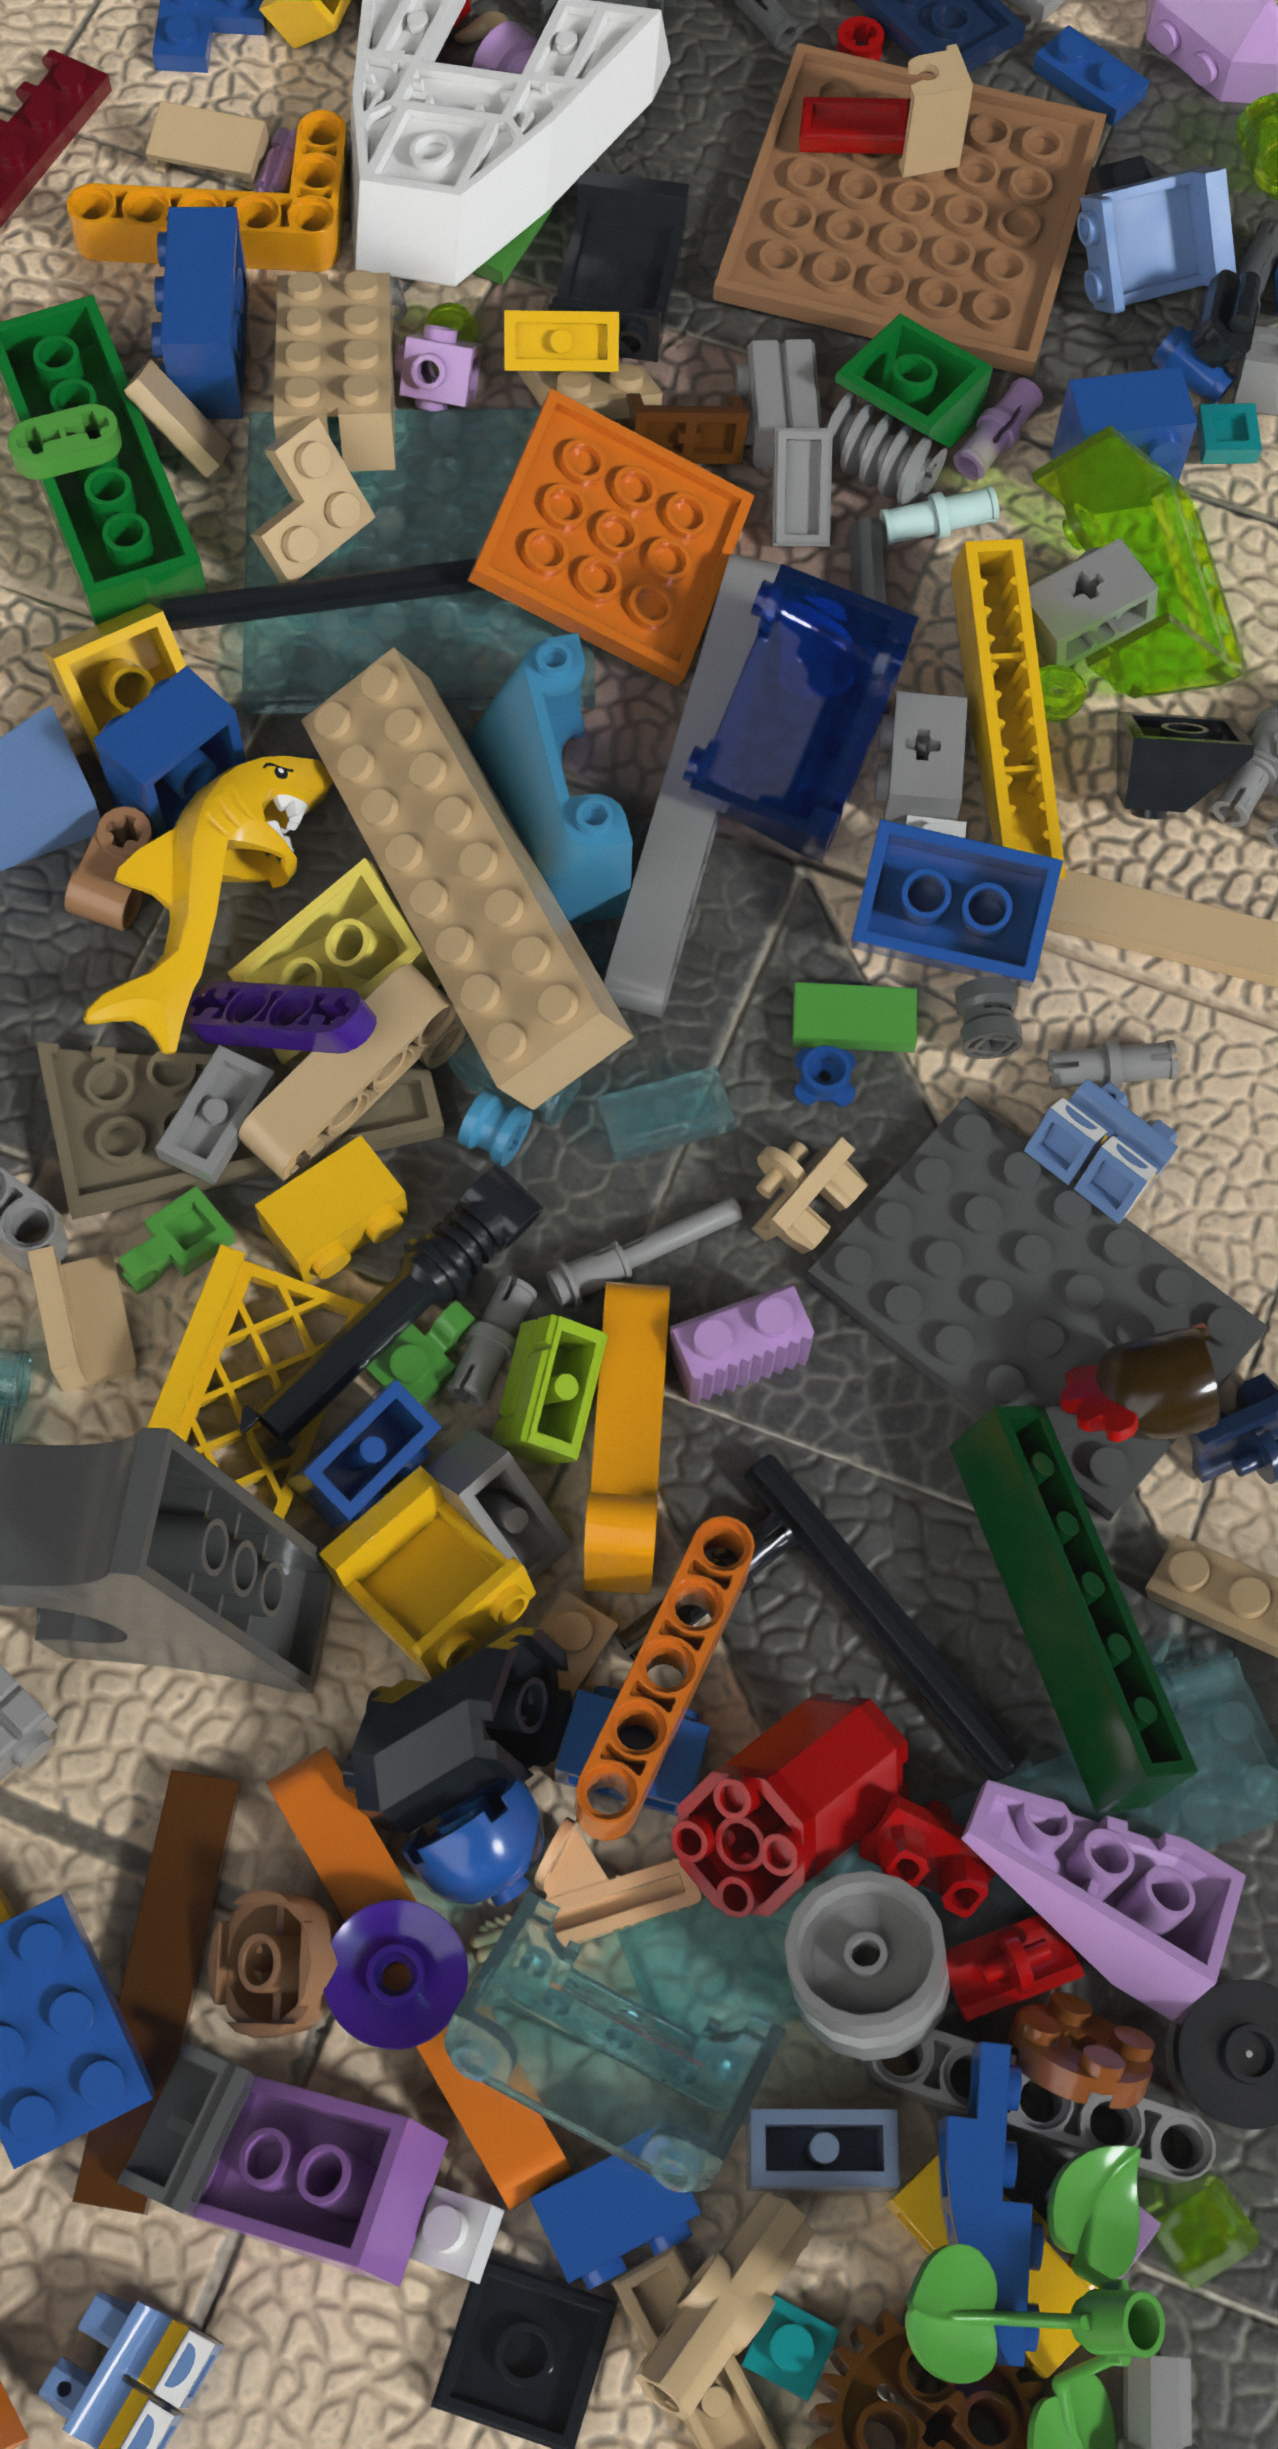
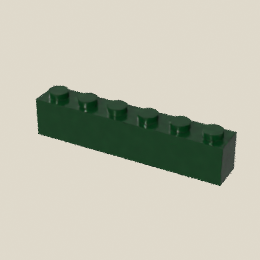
M994 1406L950 1445L949 1448L1096 1814L1147 1808L1198 1773V1769L1045 1407Z

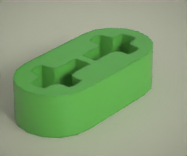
M85 404L24 420L11 429L7 438L9 452L17 472L25 478L33 480L47 479L104 464L117 456L122 446L116 416L113 411L99 404ZM98 430L101 437L89 439L86 432ZM41 444L43 452L32 454L30 447Z

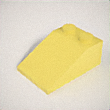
M366 858L362 859L227 972L233 982L350 988L356 990L363 1000L391 973L405 964L414 966L436 987L441 984L378 865ZM273 1049L282 1065H289V1060L303 1061L311 1053L310 1051Z

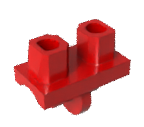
M896 1794L889 1802L878 1825L871 1832L866 1833L858 1842L859 1857L880 1866L883 1874L899 1877L912 1887L920 1885L939 1894L944 1909L963 1918L970 1917L987 1897L989 1881L996 1874L961 1839L965 1827L952 1821L951 1807L935 1799L922 1807Z
M1040 1914L946 1949L950 1989L964 2023L1085 1976L1070 1943Z

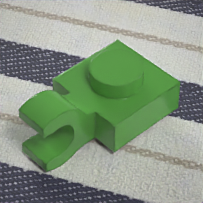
M195 1186L144 1221L146 1232L151 1238L126 1252L118 1259V1262L125 1270L121 1273L122 1277L138 1295L152 1287L172 1264L183 1277H186L215 1257L221 1244L229 1247L235 1243V1232L201 1190Z
M456 1300L439 1315L426 1335L411 1324L365 1369L367 1375L381 1388L397 1379L424 1407L452 1379L457 1366L448 1357L467 1342L466 1334L471 1324L475 1321V1317Z

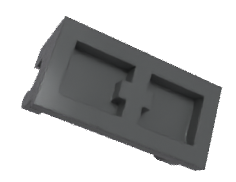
M183 2043L171 2074L117 2183L192 2217L257 2077L243 2067L194 2045Z

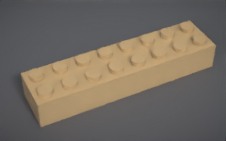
M393 647L301 720L498 1089L528 1108L535 1110L634 1037L431 679Z

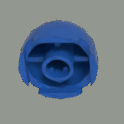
M499 1779L441 1814L442 1821L437 1825L438 1830L429 1837L421 1826L402 1847V1854L409 1865L433 1894L447 1902L468 1905L491 1898L494 1905L498 1907L519 1896L531 1884L525 1873L536 1864L545 1842L543 1817L534 1795L525 1782L511 1780L507 1782L505 1779Z

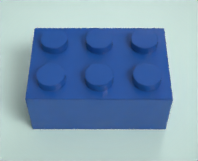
M168 207L167 231H158L157 235L158 261L160 267H165L164 276H156L154 282L157 312H162V321L152 323L151 337L154 358H163L160 361V369L207 419H243L249 281L237 207Z
M880 819L851 939L852 949L979 978L989 976L1010 979L1015 983V986L1030 989L1035 981L1063 860Z
M68 1891L0 1923V2139L13 2169H16L152 2100L156 2090Z

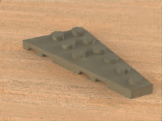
M36 1042L68 1209L73 1220L181 1196L195 1186L203 1191L276 1174L242 1142H240L215 1185L158 1158L155 1147L213 1054L176 1052V1054L166 1055L157 1050L154 1055L118 1053L116 1047L92 1046V1051L60 1049L58 1043ZM246 1057V1058H248V1059L253 1060V1061L256 1062V1059H255V1058H253V1057ZM289 1060V1065L259 1064L275 1071L277 1083L273 1088L274 1090L302 1061ZM408 1069L312 1166L359 1135L365 1139L374 1152L445 1136L444 1123L430 1070Z

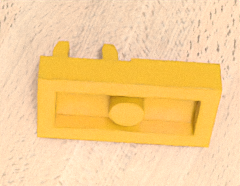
M504 310V371L619 372V312Z

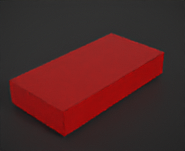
M804 97L799 132V152L903 154L911 98Z

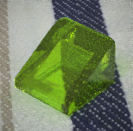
M1216 2177L1156 2219L1161 2223L1156 2236L1192 2290L1249 2255L1260 2242L1257 2231L1220 2177Z

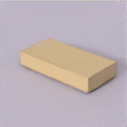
M150 359L136 372L124 390L125 395L202 476L207 478L221 466L232 445Z

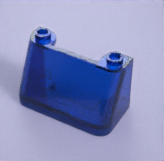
M781 564L774 583L764 579L756 595L751 615L760 618L757 635L714 739L711 738L706 749L699 746L694 747L682 780L691 783L689 787V795L790 850L823 864L905 663L919 617Z

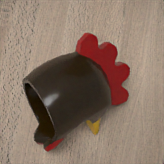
M1201 1323L1190 1328L1157 1333L1113 1346L1102 1355L1099 1365L1076 1367L1065 1373L1067 1387L1060 1393V1408L1066 1413L1076 1414L1079 1429L1091 1433L1105 1431L1107 1439L1112 1442H1122L1130 1437L1147 1440L1178 1439L1194 1436L1215 1427L1219 1421V1398L1216 1377L1206 1345V1341L1210 1337V1330L1205 1324Z

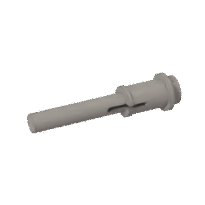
M730 1197L622 1246L618 1244L617 1240L609 1242V1245L566 1263L563 1259L555 1261V1268L546 1272L550 1289L561 1307L570 1303L574 1307H579L583 1305V1297L605 1288L606 1281L619 1282L630 1279L633 1275L631 1269L742 1220L741 1209L735 1198Z

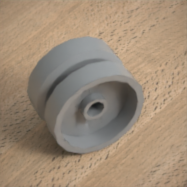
M871 1870L839 1874L809 1892L792 1914L784 1946L787 1972L791 1987L793 1988L796 2007L811 2034L835 2053L864 2061L898 2057L923 2043L943 2018L950 1991L942 1924L925 1895L899 1877Z

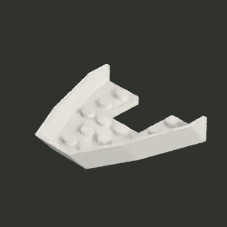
M362 0L352 90L348 170L355 270H366L372 273L390 272L392 277L455 287L544 215L653 101L671 63L661 10L592 0H558L522 74L435 62L466 0Z

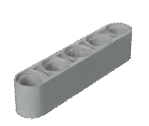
M933 2029L923 2043L913 2048L917 2061L916 2068L911 2075H894L885 2068L881 2059L863 2062L867 2076L880 2089L960 2117L968 2118L969 2099L960 2096L953 2089L950 2081V2070L954 2062L960 2060L971 2062L972 2049L979 2043ZM1010 2055V2064L1015 2065L1017 2056ZM1022 2073V2088L1027 2083H1035ZM1048 2091L1054 2104L1053 2113L1045 2123L1035 2122L1028 2118L1022 2111L1021 2105H1019L1018 2111L1007 2110L1006 2132L1075 2155L1091 2148L1109 2146L1098 2141L1093 2135L1090 2127V2116L1098 2105L1109 2107L1113 2095H1101L1091 2092L1087 2104H1082ZM1143 2098L1139 2104L1130 2108H1110L1116 2112L1122 2123V2136L1116 2145L1134 2146L1142 2150L1137 2171L1138 2176L1163 2184L1176 2185L1199 2178L1211 2168L1216 2156V2142L1212 2130L1199 2117ZM1168 2128L1182 2132L1190 2142L1192 2156L1188 2166L1184 2169H1177L1171 2166L1161 2152V2138Z

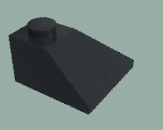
M1118 711L1117 795L1123 807L1131 809V814L1139 818L1157 820L1165 819L1167 812L1185 813L1252 759L1255 745L1237 721L1231 718Z

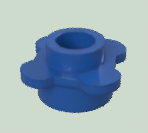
M824 1045L816 1048H804L796 1054L794 1064L800 1070L799 1083L794 1088V1096L799 1103L810 1106L816 1101L833 1102L838 1107H845L853 1102L856 1091L850 1084L851 1071L855 1068L856 1059L851 1052ZM827 1073L831 1079L825 1082L820 1080L819 1075Z

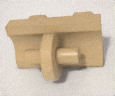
M840 1137L830 1148L825 1146L819 1148L802 1168L800 1163L809 1154V1150L801 1142L794 1141L786 1152L773 1146H766L757 1157L758 1165L765 1176L758 1183L756 1189L767 1199H770L780 1187L784 1191L751 1229L764 1241L778 1236L801 1254L816 1248L827 1235L831 1226L809 1206L812 1200L819 1193L840 1212L847 1209L868 1186L854 1166L847 1161L856 1149L843 1137Z

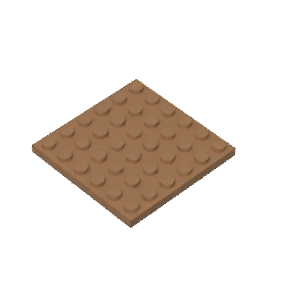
M797 43L714 283L713 300L872 339L901 313L990 364L993 368L1033 377L1077 224V217L1081 210L1080 196L1085 195L1090 171L1093 168L1107 114L973 83L960 166L902 178L898 165L899 159L902 158L903 154L799 152L803 98H910V85L921 80H933L934 74L921 72L918 75H909L905 67Z

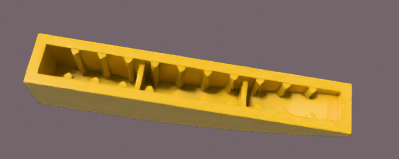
M1023 539L965 541L950 572L971 730L994 844L1063 860L1059 880L1065 879L1066 872Z

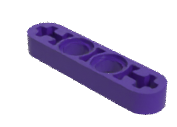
M214 981L201 986L192 993L184 1016V1022L202 1042L208 1044L340 1054L350 1052L366 1042L376 1027L377 1017L358 992L350 988Z

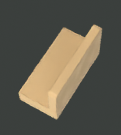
M53 1245L27 1251L51 1371L62 1391H69L136 1374L138 1372V1363L113 1255L106 1253L62 1264Z

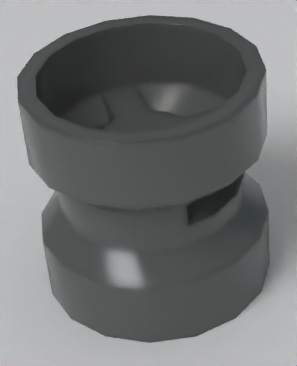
M989 976L967 981L956 989L957 1014L964 1018L965 1025L960 1030L962 1052L965 1055L976 1059H993L1012 1054L1020 1049L1023 1045L1021 1024L1013 1017V1011L1018 1005L1014 982L1003 977Z

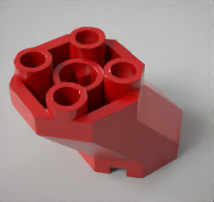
M816 1693L727 1763L713 1770L677 1806L678 1823L671 1832L672 1848L679 1857L680 1866L715 1908L722 1909L728 1916L744 1918L749 1914L770 1917L857 1846L861 1838L878 1825L889 1802L896 1794L909 1800V1780L903 1784L902 1765L908 1761V1741L871 1699L851 1697L848 1700L833 1699L832 1697L835 1694Z

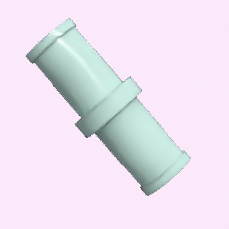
M988 485L982 489L945 497L942 492L929 494L927 501L891 509H880L879 518L884 525V542L886 546H892L895 543L935 535L936 539L940 540L949 538L953 530L990 522L997 523L999 519V504L995 489L992 485Z

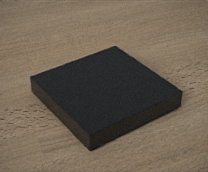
M488 2258L480 2284L470 2281L431 2407L552 2449H575L618 2302Z

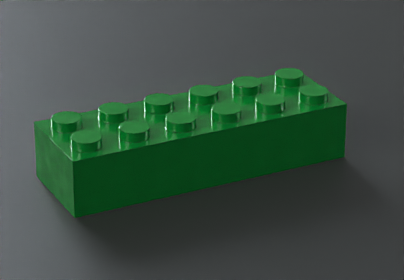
M94 295L0 322V381L17 424L30 418L85 404H99L113 411L118 421L122 446L119 454L111 461L39 480L94 626L146 603L159 608L160 601L163 599L207 593L201 560L141 411L125 395L124 390L129 382ZM98 430L86 432L89 439L101 437ZM41 444L30 447L32 454L43 452Z

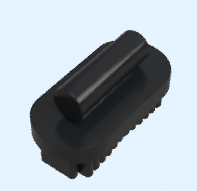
M1222 270L1211 279L1209 288L1201 294L1199 321L1194 330L1195 333L1193 334L1191 346L1196 349L1195 354L1213 369L1216 367L1222 368L1230 360H1239L1251 349L1259 309L1257 298L1261 283L1260 276L1255 272L1247 271L1238 275L1231 270Z

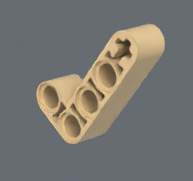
M405 964L397 968L364 1000L377 1017L376 1027L366 1042L347 1053L311 1052L247 1116L241 1125L238 1133L239 1140L283 1181L289 1182L308 1170L417 1060H420L427 1068L435 1069L444 1064L463 1042L466 1028L450 998L411 964Z

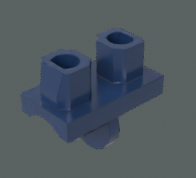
M1263 1373L1245 1381L1237 1389L1236 1404L1241 1410L1226 1416L1219 1407V1421L1215 1427L1188 1437L1193 1447L1192 1470L1202 1483L1233 1469L1239 1477L1257 1471L1265 1482L1269 1484L1278 1482V1385Z

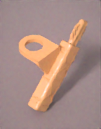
M566 1817L548 1846L534 1878L535 1888L544 1892L547 1895L546 1899L543 1901L541 1899L537 1903L525 1906L527 1919L518 1920L508 1914H504L503 1919L495 1917L493 1922L485 1920L484 1925L479 1927V1931L482 1933L473 1935L470 1938V1946L477 1949L473 1954L476 1962L489 1961V1966L494 1967L496 1964L497 1968H502L504 1962L506 1965H511L514 1958L516 1962H521L527 1949L533 1946L537 1947L539 1956L551 1952L554 1954L557 1953V1950H566L570 1946L605 1935L611 1936L614 1932H623L627 1928L633 1929L636 1925L671 1914L677 1915L683 1910L689 1911L690 1908L700 1904L701 1893L698 1886L680 1866L679 1858L675 1859V1857L671 1858L670 1861H661L658 1865L623 1876L617 1875L609 1880L579 1833L577 1822Z

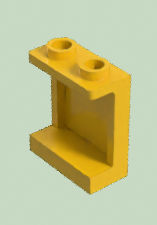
M421 1466L415 1469L318 1553L335 1583L430 1680L476 1653L478 1646L501 1626H508L515 1622L524 1613L529 1601L537 1594L525 1567L515 1557L508 1560L448 1503L438 1482Z

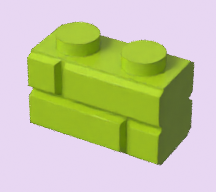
M553 1314L540 1317L538 1320L533 1319L522 1322L499 1407V1412L502 1416L501 1419L496 1420L491 1440L508 1450L512 1456L537 1465L547 1467L558 1465L560 1462L578 1461L608 1335L605 1332Z

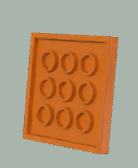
M551 388L542 404L468 581L572 634L578 633L580 638L678 687L687 675L720 589L729 556L734 552L755 495Z

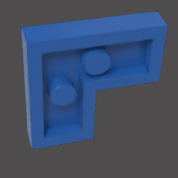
M160 0L152 52L155 70L208 73L213 33L266 36L268 19L259 10L263 0Z

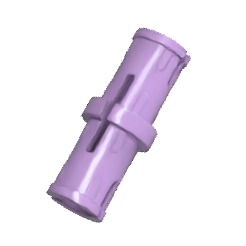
M1022 377L1014 380L996 406L987 408L977 419L976 431L953 457L954 466L960 474L973 481L982 479L1003 450L1011 449L1020 437V428L1043 402L1042 392L1034 382Z

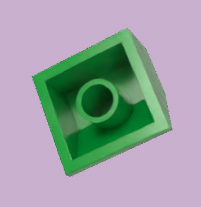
M899 313L836 373L835 382L928 437L951 448L981 416L993 366Z

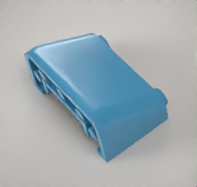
M578 633L551 637L535 643L526 652L469 734L470 750L571 926L623 916L631 890L633 846L626 815L621 805L613 798L603 794H585L569 797L562 769V750L565 743L571 737L573 739L584 738V721L581 714V682L585 676V658Z

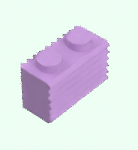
M789 1283L670 1326L671 1335H669L670 1344L668 1350L689 1402L698 1405L701 1398L710 1401L713 1393L722 1397L725 1389L734 1392L737 1384L746 1388L749 1380L758 1383L761 1376L770 1379L772 1372L781 1375L785 1367L794 1370L796 1363L805 1366L809 1358L814 1330L795 1286Z

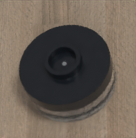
M1256 1980L1217 1981L1212 1988L1174 2021L1169 2020L1164 2038V2060L1167 2074L1180 2099L1200 2117L1218 2125L1241 2129H1265L1278 2125L1277 1987Z

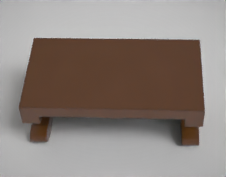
M640 393L626 394L630 418L622 419V426L694 464H742L749 411L748 408L744 407L740 395H726L727 406L644 405Z

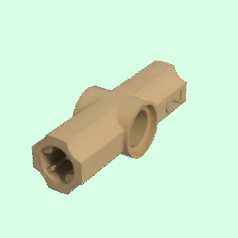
M768 2191L761 2194L720 2253L715 2251L703 2263L676 2302V2307L680 2310L667 2329L659 2336L657 2343L640 2363L639 2369L633 2376L641 2386L642 2392L662 2410L676 2415L681 2420L689 2418L731 2355H738L750 2343L767 2320L775 2305V2300L771 2298L784 2277L792 2270L801 2252L808 2246V2242L815 2233L807 2222V2216L787 2199H781Z

